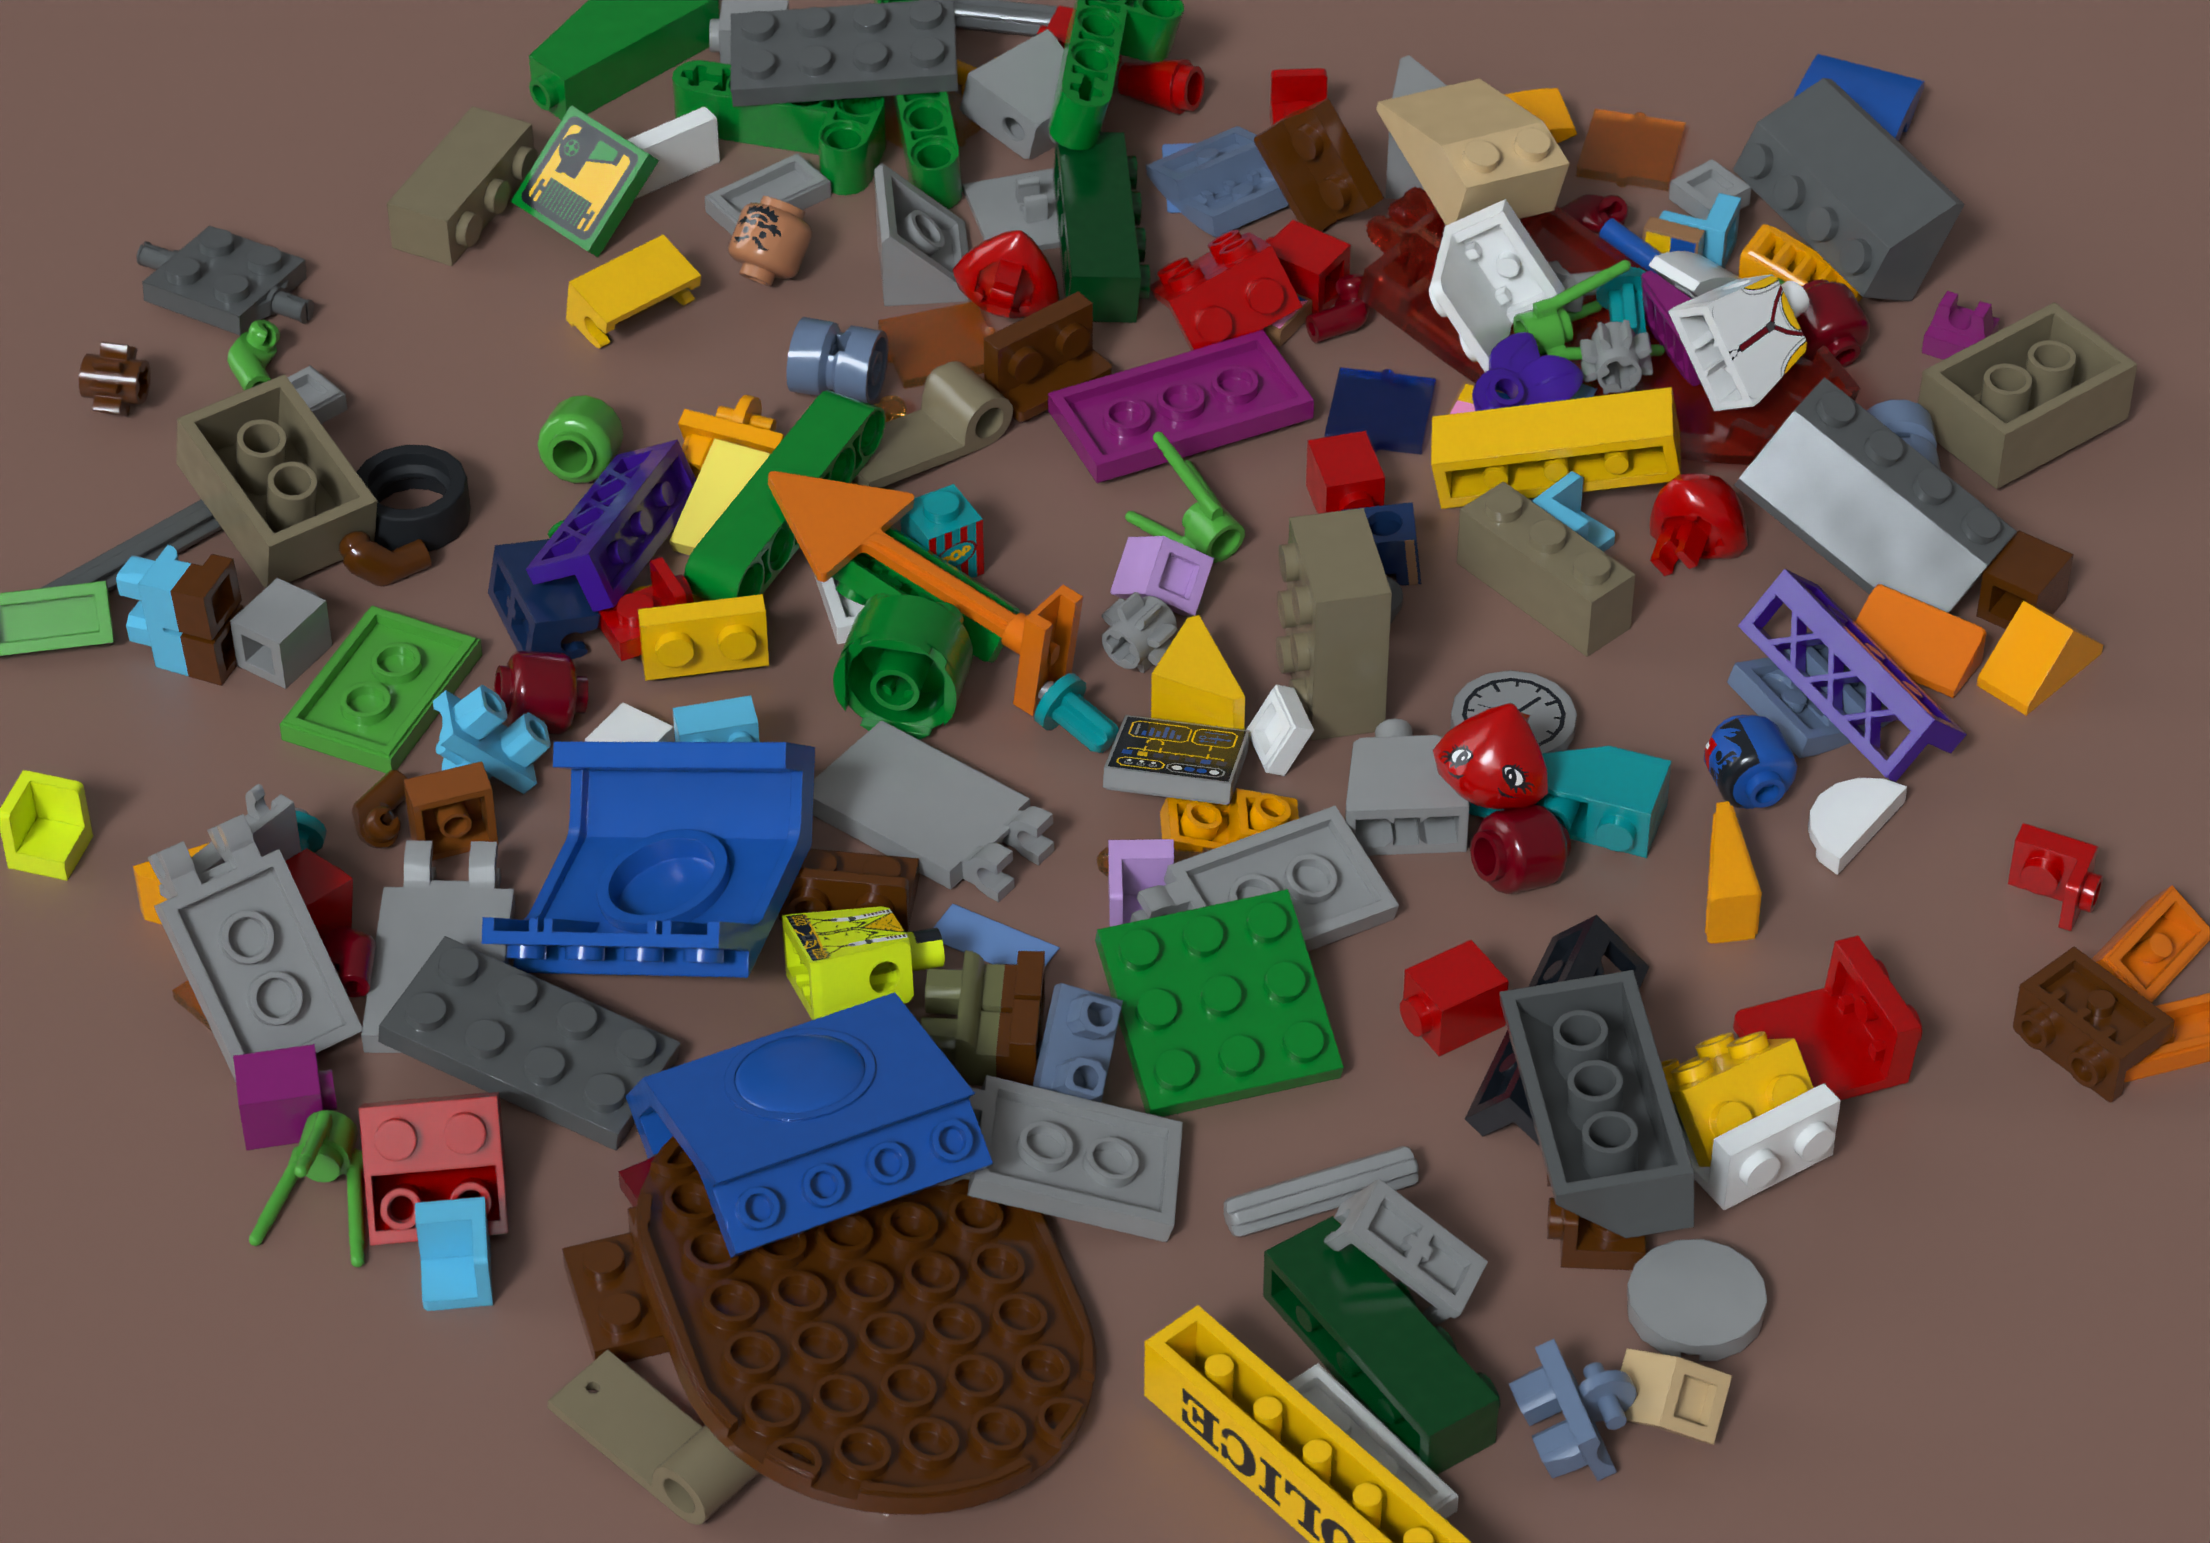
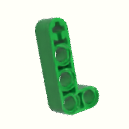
M1076 0L1068 26L1049 122V134L1054 141L1061 146L1073 150H1087L1096 145L1112 97L1119 55L1147 62H1160L1167 59L1171 53L1184 12L1182 0Z
M694 60L679 65L673 71L675 119L705 106L717 117L718 139L819 155L820 173L830 180L831 193L857 194L865 190L871 183L874 169L878 167L886 149L885 98L883 96L733 107L731 64Z

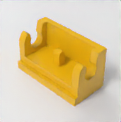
M663 234L569 281L566 320L572 327L576 326L595 347L602 348L610 344V340L605 334L614 330L617 323L670 296L682 305L694 301V296L688 289L693 290L700 286L701 274Z

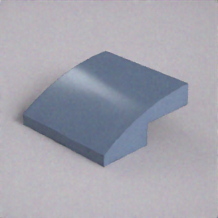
M1239 126L1145 165L1147 176L1161 194L1180 210L1190 222L1215 238L1289 205L1254 143V138L1257 135Z
M1825 644L1806 647V673L1809 676L1828 674L1829 648ZM1785 649L1784 651L1790 656V649ZM1769 657L1734 663L1727 683L1758 716L1766 717L1778 725L1788 746L1799 758L1818 755L1851 743ZM1844 664V672H1846V671H1851V670ZM1863 682L1843 684V711L1846 714L1865 712L1866 685ZM1827 686L1821 687L1822 690L1827 694ZM1881 702V710H1886V709H1888V708ZM1893 721L1881 722V728ZM1865 724L1858 725L1865 732Z

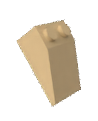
M1480 78L1378 102L1376 108L1378 114L1446 226L1504 199L1507 200L1519 219L1554 211L1570 164L1544 121Z

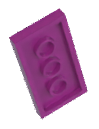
M1260 330L1048 393V412L1096 483H1100L1168 462L1153 440L1155 432H1162L1183 458L1314 418V399L1264 330Z

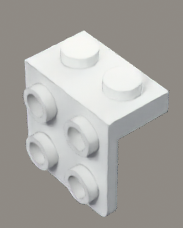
M1506 199L1445 226L1431 285L1429 286V296L1435 310L1440 316L1449 318L1459 333L1460 343L1467 357L1473 362L1478 361L1486 372L1489 370L1490 353L1500 341L1510 335L1514 316L1533 310V303L1551 298L1565 291V287Z
M1823 1083L1714 1138L1710 1167H1699L1675 1104L1674 1108L1694 1170V1179L1723 1210H1726L1833 1155L1841 1100Z

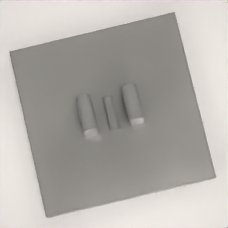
M1053 168L963 184V192L984 241L1006 231L1021 230L1027 233L1041 250L1059 247L1052 175Z

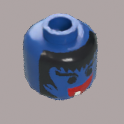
M1742 714L1724 720L1714 730L1704 751V762L1723 799L1729 801L1735 808L1753 809L1771 806L1783 797L1796 779L1798 766L1790 747L1778 725L1763 716Z

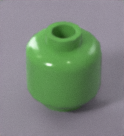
M588 395L572 396L560 402L542 426L537 444L540 459L548 471L561 480L574 484L589 483L602 474L621 449L623 440L621 420L614 409L601 399Z

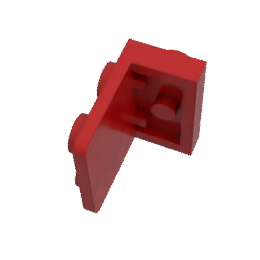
M1239 230L1229 231L1208 244L1210 252L1192 262L1185 257L1166 265L1157 272L1159 280L1150 285L1154 298L1171 310L1191 351L1260 331L1303 307L1272 245L1250 232L1241 235Z
M1859 935L1835 941L1824 988L1741 1009L1736 1012L1733 1022V1029L1739 1038L1761 1031L1766 1033L1768 1039L1795 1038L1813 1088L1824 1083L1840 1100L1908 1083L1917 1045L1922 1038V1025L1917 1011L1913 1006L1904 1002L1891 983L1883 962L1873 957Z

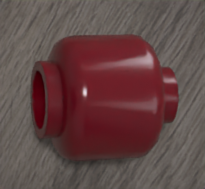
M1820 279L1804 284L1802 288L1808 295L1809 308L1796 318L1807 341L1806 351L1801 357L1808 365L1812 366L1829 364L1832 368H1842L1851 364L1859 357L1861 348L1870 334V322L1856 297L1842 283Z
M517 651L510 657L507 666L499 665L497 667L494 692L505 702L508 716L505 722L508 727L523 714L529 712L544 721L548 734H563L573 723L575 713L585 714L588 704L587 676H577L575 664L567 654Z
M1533 805L1526 808L1495 811L1483 819L1471 841V860L1478 876L1482 880L1487 881L1498 892L1515 894L1544 888L1557 882L1561 877L1571 851L1570 836L1565 826L1559 823L1556 816L1544 806Z

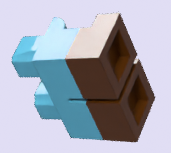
M170 545L165 547L155 561L134 555L131 556L116 576L119 595L140 600L128 614L126 628L129 641L151 646L157 668L222 686L237 666L230 620L243 609V605L240 604L242 598L234 558L211 554L203 566L179 561L177 550Z

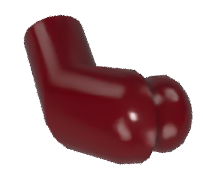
M1592 194L1583 195L1542 218L1541 229L1547 240L1552 243H1557L1576 231L1599 234L1604 224L1611 218L1624 226L1629 214L1628 205L1623 198L1617 195L1605 197Z
M339 926L334 928L323 938L322 942L336 972L339 970L338 976L347 996L354 998L362 997L370 991L376 942L371 935L352 927Z

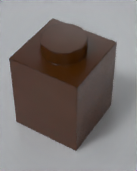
M2019 530L1983 571L1976 616L2003 629H2007L2023 600L2053 615L2066 600L2074 554Z

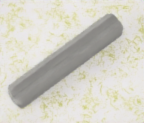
M1400 1146L1229 1197L1224 1201L1225 1222L1233 1236L1243 1237L1339 1208L1341 1203L1379 1178L1395 1191L1406 1188L1418 1182V1163L1409 1147Z

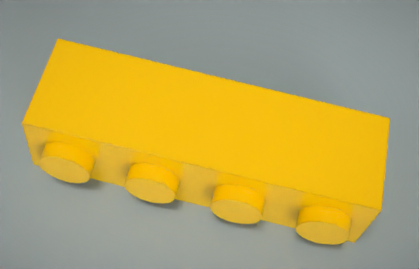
M1672 387L1432 416L1431 466L1441 509L1465 506L1503 481L1526 498H1536L1571 471L1583 477L1582 492L1670 482L1681 474L1680 429Z

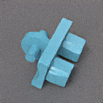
M480 685L463 699L445 690L433 700L434 710L438 711L442 716L440 741L436 746V753L444 757L442 771L482 761L488 779L494 776L522 794H525L537 784L533 763L551 746L548 729L544 721L528 712L519 717L509 727L503 725L502 723L508 718L505 702L496 692L484 685Z

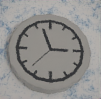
M1512 670L1488 673L1468 682L1454 698L1450 730L1466 719L1487 709L1512 703L1520 712L1530 715L1528 723L1539 743L1542 753L1567 751L1569 744L1574 741L1577 712L1571 697L1555 682L1537 674Z

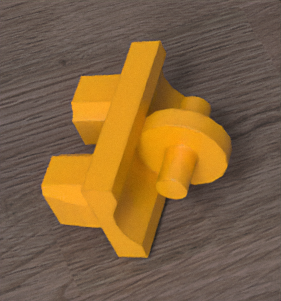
M748 394L743 395L735 409L719 406L715 416L688 409L683 410L678 422L684 438L682 450L696 479L714 439L770 454L783 440L784 434L775 432L777 427L776 419L761 416L762 405L759 397Z

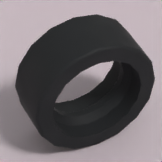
M402 445L377 453L367 459L357 470V474L377 500L375 542L390 551L417 539L424 543L428 552L437 550L457 539L468 525L471 507L467 476L461 462L447 451L428 445ZM410 489L430 490L443 495L442 498L432 504L416 509H394L380 504L382 500L392 494Z

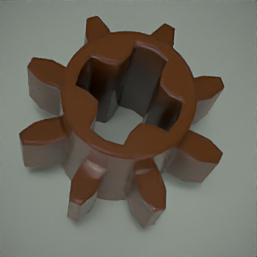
M101 342L100 355L90 353L85 355L79 372V390L82 397L94 399L93 411L128 416L130 403L142 405L145 402L150 388V366L148 361L136 359L137 347Z

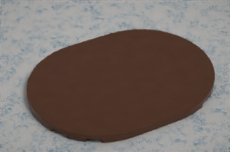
M672 1136L651 1162L650 1171L639 1193L633 1239L639 1272L681 1385L702 1422L724 1446L760 1474L807 1497L835 1506L864 1512L891 1515H925L975 1507L999 1499L1022 1488L1040 1476L1060 1458L1074 1440L1085 1418L1096 1374V1345L1093 1328L1044 1214L967 1196L969 1180L963 1179L950 1185H937L930 1189H923L921 1192L913 1195H906L815 1227L805 1233L796 1234L788 1239H781L730 1258L703 1181L693 1162L675 1137Z

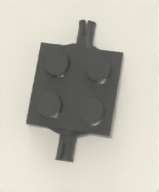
M208 226L179 251H170L153 245L150 242H144V245L141 244L137 251V263L156 270L142 281L144 301L240 336L249 329L252 322L271 315L280 314L297 320L302 324H306L307 320L309 321L313 315L314 302L312 300L290 294L291 291L306 279L305 259L285 253L275 247L254 242L224 229Z

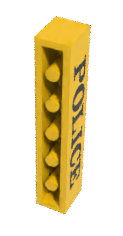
M1199 1305L1145 1341L1144 1396L1310 1543H1472Z

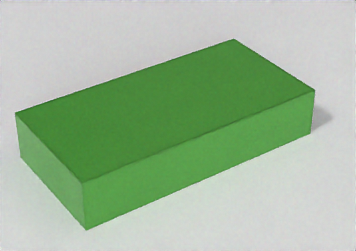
M107 581L0 593V656L115 642Z

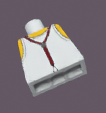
M1772 274L1731 281L1677 305L1668 311L1714 411L1755 406L1806 351L1807 341L1796 318L1809 308L1808 295L1798 283L1786 281L1781 285L1778 278Z

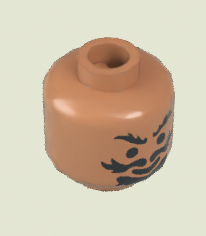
M762 196L760 203H749L744 206L728 245L729 255L742 264L739 274L766 286H772L775 277L782 279L794 277L800 269L812 237L811 227L803 220L805 212L789 203L768 196Z

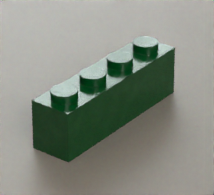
M1100 132L1096 145L1087 150L1069 149L1056 142L1052 175L1064 296L1066 298L1079 291L1092 302L1093 322L1136 323L1139 299H1149L1150 266L1149 264H1140V262L1145 261L1146 232L1145 228L1135 227L1140 226L1141 192L1131 191L1136 190L1137 157L1127 156L1125 132Z
M1334 1216L1264 1251L1263 1297L1339 1383L1436 1475L1496 1443L1498 1410L1501 1403L1493 1382L1487 1375L1482 1372L1476 1373L1458 1354L1448 1332L1440 1326L1434 1327L1418 1310L1411 1293L1403 1283L1398 1280L1392 1281L1372 1258L1352 1243L1337 1252L1324 1243V1239L1341 1226Z

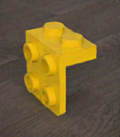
M652 585L638 587L634 589L633 592L650 587ZM763 594L710 601L693 595L694 603L638 609L641 659L645 681L769 666L767 620Z
M1764 1031L1752 1033L1736 1040L1733 1033L1717 1035L1697 1044L1695 1049L1698 1056L1681 1064H1679L1677 1058L1661 1062L1673 1104L1677 1107L1699 1167L1711 1166L1714 1138L1813 1089L1795 1038L1768 1039Z

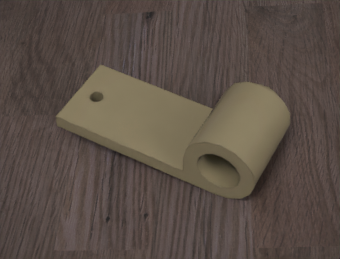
M952 361L935 368L926 379L921 410L885 423V430L879 447L854 478V482L859 485L881 488L985 448L996 442L1010 425L1013 415L1012 404L965 363Z
M609 1350L601 1354L548 1400L547 1408L688 1523L694 1525L703 1524L759 1474L758 1471L743 1462L724 1446L706 1425L703 1427ZM594 1389V1390H597L598 1392H597V1393H590V1392H588V1390Z

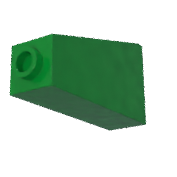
M588 0L529 55L531 75L529 90L533 100L541 109L548 110L560 120L563 119L571 105L586 115L709 48L710 19H720L719 0Z

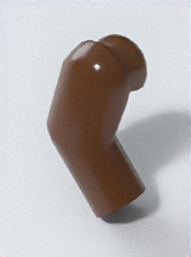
M353 531L345 535L339 544V552L344 558L343 563L348 571L375 586H387L431 567L432 564L428 550L420 539L390 551L380 544L370 541L367 533Z
M397 770L387 772L354 803L352 808L358 837L363 843L376 849L392 845L398 838V832L400 831L399 816L395 818L393 811L406 799L403 780L408 778Z

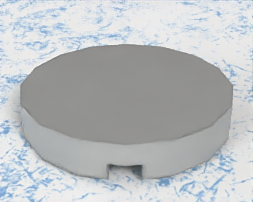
M1704 1239L1674 1240L1652 1248L1635 1264L1627 1284L1628 1319L1640 1338L1662 1354L1680 1358L1682 1352L1689 1355H1700L1699 1361H1718L1741 1352L1758 1337L1767 1307L1764 1279L1753 1263L1729 1246Z

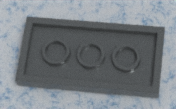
M954 0L866 3L861 5L810 7L805 9L753 11L731 14V96L733 107L958 91Z
M444 936L380 1023L378 1036L379 1043L486 1092H499L500 1098L615 1151L635 1124L625 1096L643 1077L673 1068L679 1059L681 1042L447 936Z

